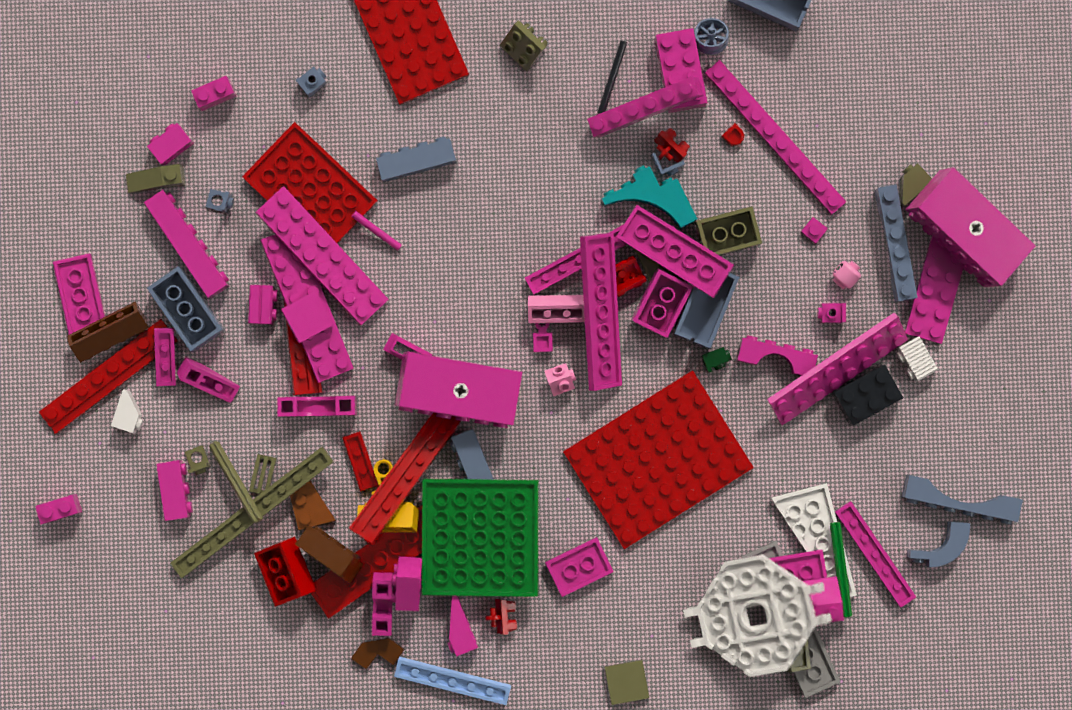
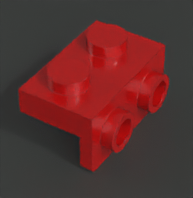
M634 255L615 264L617 297L624 295L625 292L632 288L640 287L647 281Z

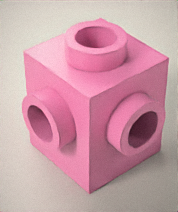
M566 363L544 371L553 396L575 389L573 381L576 380L572 369L568 370Z

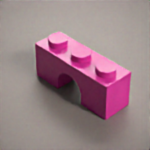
M393 573L373 574L372 636L392 635Z

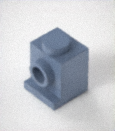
M313 66L304 75L297 78L296 82L310 98L327 84L324 80L327 76L320 68L316 70ZM315 77L316 80L314 83H310L309 78Z

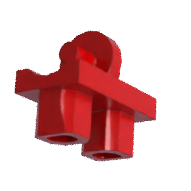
M672 128L666 131L662 130L654 139V142L658 145L656 149L661 152L658 156L660 160L665 156L669 161L673 159L676 163H679L687 155L686 152L690 146L683 140L679 144L673 141L677 134Z
M495 599V607L490 608V615H486L485 620H491V627L497 628V634L507 635L509 632L517 630L516 619L508 620L507 612H515L516 603L506 599Z

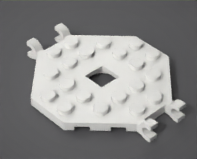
M763 554L726 561L721 566L719 573L713 579L698 606L683 610L685 618L698 615L703 637H696L690 640L691 647L705 645L709 649H713L726 661L743 670V673L749 677L787 671L816 625L827 624L832 621L830 613L815 616L810 594L824 591L823 582L808 586ZM762 605L765 610L767 623L750 626L746 608Z

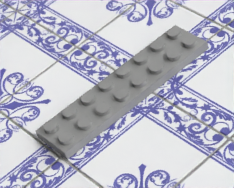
M774 541L741 556V558L762 554L767 558L783 556L777 541ZM816 627L808 638L811 669L794 672L805 698L841 682Z

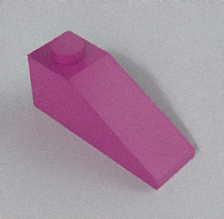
M185 357L177 371L180 381L229 403L232 402L240 388L239 385L188 357Z
M452 596L450 642L447 644L451 653H455L456 657L478 648V644L458 596Z

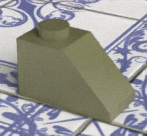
M918 163L914 166L910 164L902 171L905 175L900 178L901 207L907 205L932 179Z

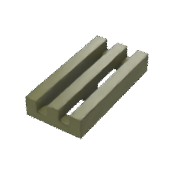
M257 454L249 492L261 494L264 491L262 490L268 460L271 461L265 490L271 486L277 458ZM261 459H264L258 488L255 489Z

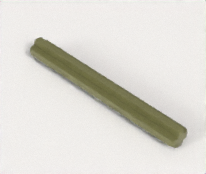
M214 441L209 445L210 450L251 521L255 524L259 523L263 519L261 513L221 444Z

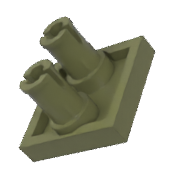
M518 20L499 46L527 72L542 54L548 43L546 39L541 42L544 38L541 36L537 38L533 34L534 29L532 26L527 29L530 24L526 23L523 25Z

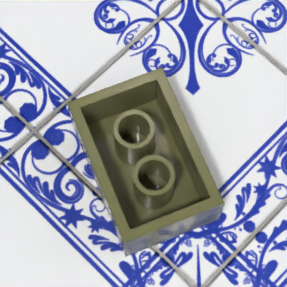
M753 206L695 222L700 244L719 256L762 244Z

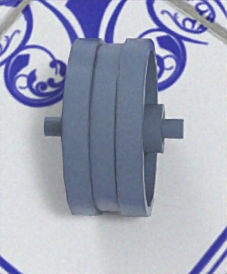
M707 18L700 21L696 26L694 34L699 51L704 54L713 55L722 52L727 47L729 31L723 21L716 18ZM700 31H702L705 35L698 34L700 33ZM721 33H724V34L726 35V37H722V36H718V35L721 34Z

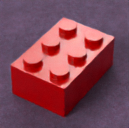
M295 536L254 553L275 607L316 591L301 550L295 545L297 542Z

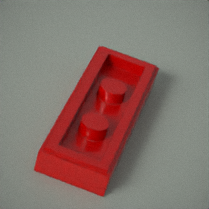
M361 431L342 437L360 492L379 486Z

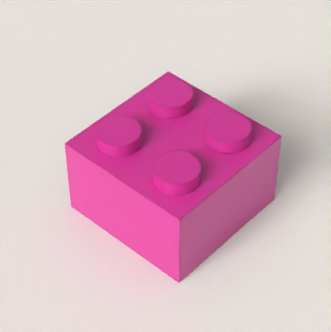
M399 557L398 564H394L392 602L396 603L395 610L419 611L422 558Z

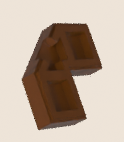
M391 638L366 641L361 643L351 659L367 670L377 654L394 665L405 649Z

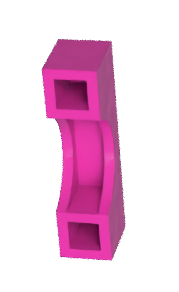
M747 335L746 338H741L736 359L739 362L756 365L762 357L776 354L787 360L792 374L802 376L816 366L818 355L813 354L814 351L803 348L802 351H798L792 345L784 344L781 347L777 346L775 341L765 340L764 343L757 341V337Z
M357 396L277 397L278 417L357 415Z

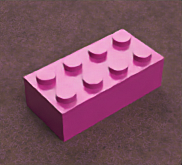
M690 28L655 35L654 40L663 87L693 76L698 77L704 94L702 97L669 109L668 113L706 107L708 102L694 29Z

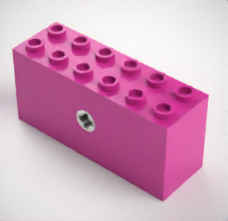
M954 167L939 170L906 208L909 217L914 222H919L923 226L922 229L925 233L936 238V243L940 247L946 248L954 260L960 261L964 265V270L978 278L977 282L983 287L1002 286L1035 247L1013 223Z
M403 352L394 405L399 406L401 411L413 412V409H418L419 414L432 416V412H436V417L451 419V415L456 416L455 420L470 422L471 418L475 419L474 423L489 425V422H493L495 427L508 428V425H514L522 372L424 354ZM455 389H461V392H455Z

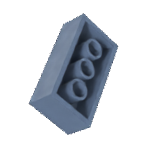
M176 267L147 287L191 352L197 351L225 331L183 268Z

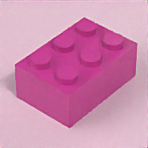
M657 268L631 320L668 338L693 286Z

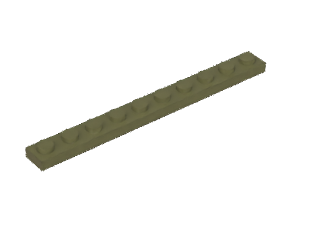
M324 447L319 448L253 499L262 517L334 463V460ZM242 507L170 563L181 579L254 524L245 508Z

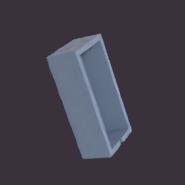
M727 0L795 32L799 29L811 3V0Z
M730 273L714 298L693 286L673 335L690 341L692 338L694 339V344L710 349L739 277Z

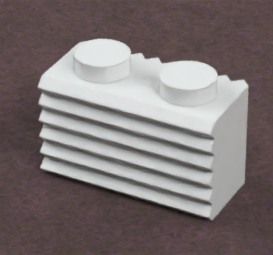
M916 337L897 348V357L901 363L905 362L908 367L906 373L911 380L919 381L938 370L920 337Z

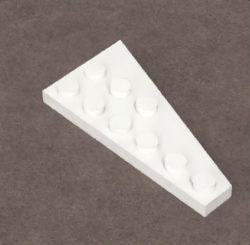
M827 483L771 497L804 550L808 552L822 549L827 577L836 576L830 523L837 522ZM844 549L850 597L857 596Z

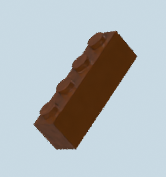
M135 301L68 335L67 339L69 347L81 363L103 351L109 350L120 342H125L136 334L144 332L149 326L145 315Z

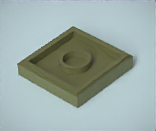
M642 659L604 666L611 705L649 698Z

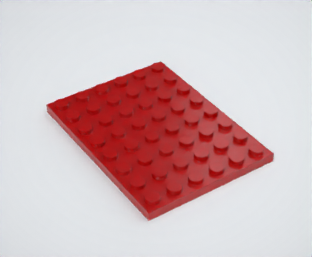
M693 370L563 451L624 549L754 468Z

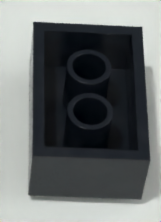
M885 364L832 392L849 426H854L903 399Z

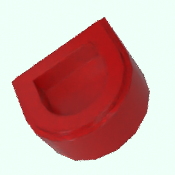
M734 123L721 137L730 146H738L744 140V132Z

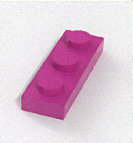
M154 328L156 386H176L174 328Z

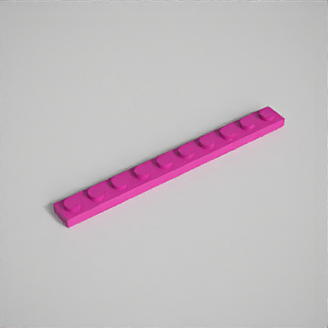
M720 60L705 72L706 76L831 215L846 203L844 198Z

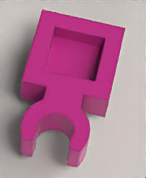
M535 323L539 333H533L534 352H553L552 332H547L550 323H546L544 327L539 326V323Z

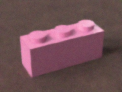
M583 295L528 296V323L585 322Z

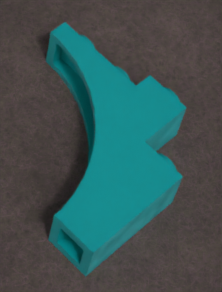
M643 165L635 169V173L632 175L633 183L628 181L620 185L621 189L615 192L614 189L609 190L603 194L604 197L601 199L604 207L625 201L642 202L652 205L666 213L679 229L698 220L678 179L668 178L661 182L662 186H660L650 166L645 168Z

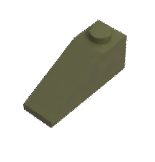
M180 164L160 166L126 174L128 193L186 186L184 169Z

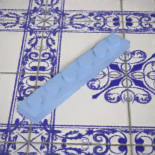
M399 657L394 675L397 678L507 705L511 689L509 684Z

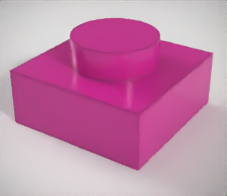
M812 217L801 233L816 244L828 228Z

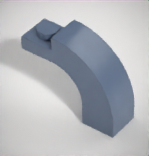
M947 521L946 538L940 547L931 551L907 550V557L912 558V562L924 563V559H926L927 567H939L952 562L962 553L967 545L970 523Z

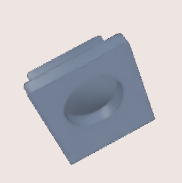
M652 153L651 155L660 177L666 174L672 176L678 173V169L685 165L684 161H681L662 170L656 154Z
M210 189L206 207L228 213L234 203L233 195L227 191L221 192ZM215 195H220L223 199L222 204L219 206H215L212 203V198Z

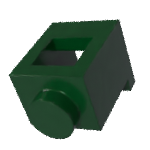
M724 347L701 355L707 374L713 372L712 367L718 370L726 367L725 362L732 360L729 350H725Z

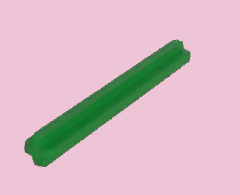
M832 522L830 523L836 577L842 599L843 616L848 618L852 617L841 523Z

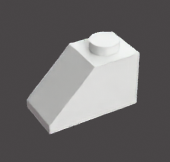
M123 389L111 426L136 433L137 430L140 431L143 424L142 414L131 392Z

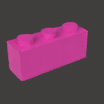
M182 460L157 463L165 521L191 517L190 513H193L192 502L188 501L187 494H190V486L185 481V475H187L186 464Z

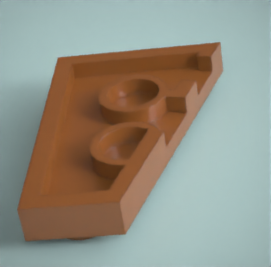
M311 480L290 496L298 530L305 529L308 525L313 527L336 521Z

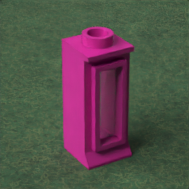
M394 333L390 335L383 348L384 351L401 360L403 352L433 356V354Z

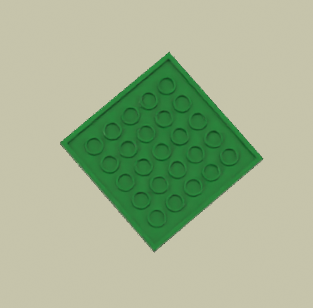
M423 478L422 595L538 597L539 480Z

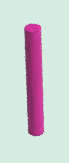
M357 211L351 216L397 251L402 246V244Z

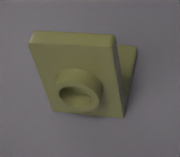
M203 445L185 451L191 468L188 469V473L199 475L207 472L205 468L211 467ZM194 452L202 454L201 462L195 463L192 461L191 456Z

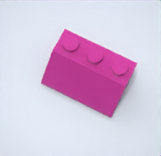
M836 576L802 581L808 586L823 582L824 591L810 594L815 616L830 613L831 622L844 621L842 599Z

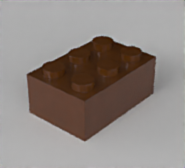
M308 525L295 543V545L349 583L352 582L364 565L359 561L360 556L328 535L318 526L312 528Z

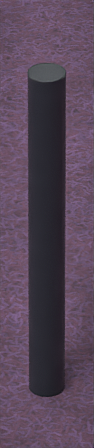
M620 41L597 112L598 114L605 112L627 46L625 41Z

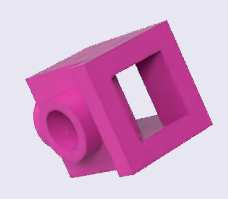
M846 303L820 304V307L817 308V318L820 319V323H846ZM830 309L835 311V316L829 315Z

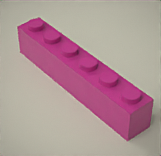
M692 76L590 117L587 120L593 137H602L702 97L704 94L698 77Z
M161 190L146 200L144 204L207 298L211 299L229 287L227 283L229 278L224 271L220 272L216 267L218 265L217 260L213 255H208L206 252L208 247L202 239L198 240L195 235L197 231L191 223L187 224L185 221L187 216L181 208L177 209L174 204L176 199L171 192L167 193Z

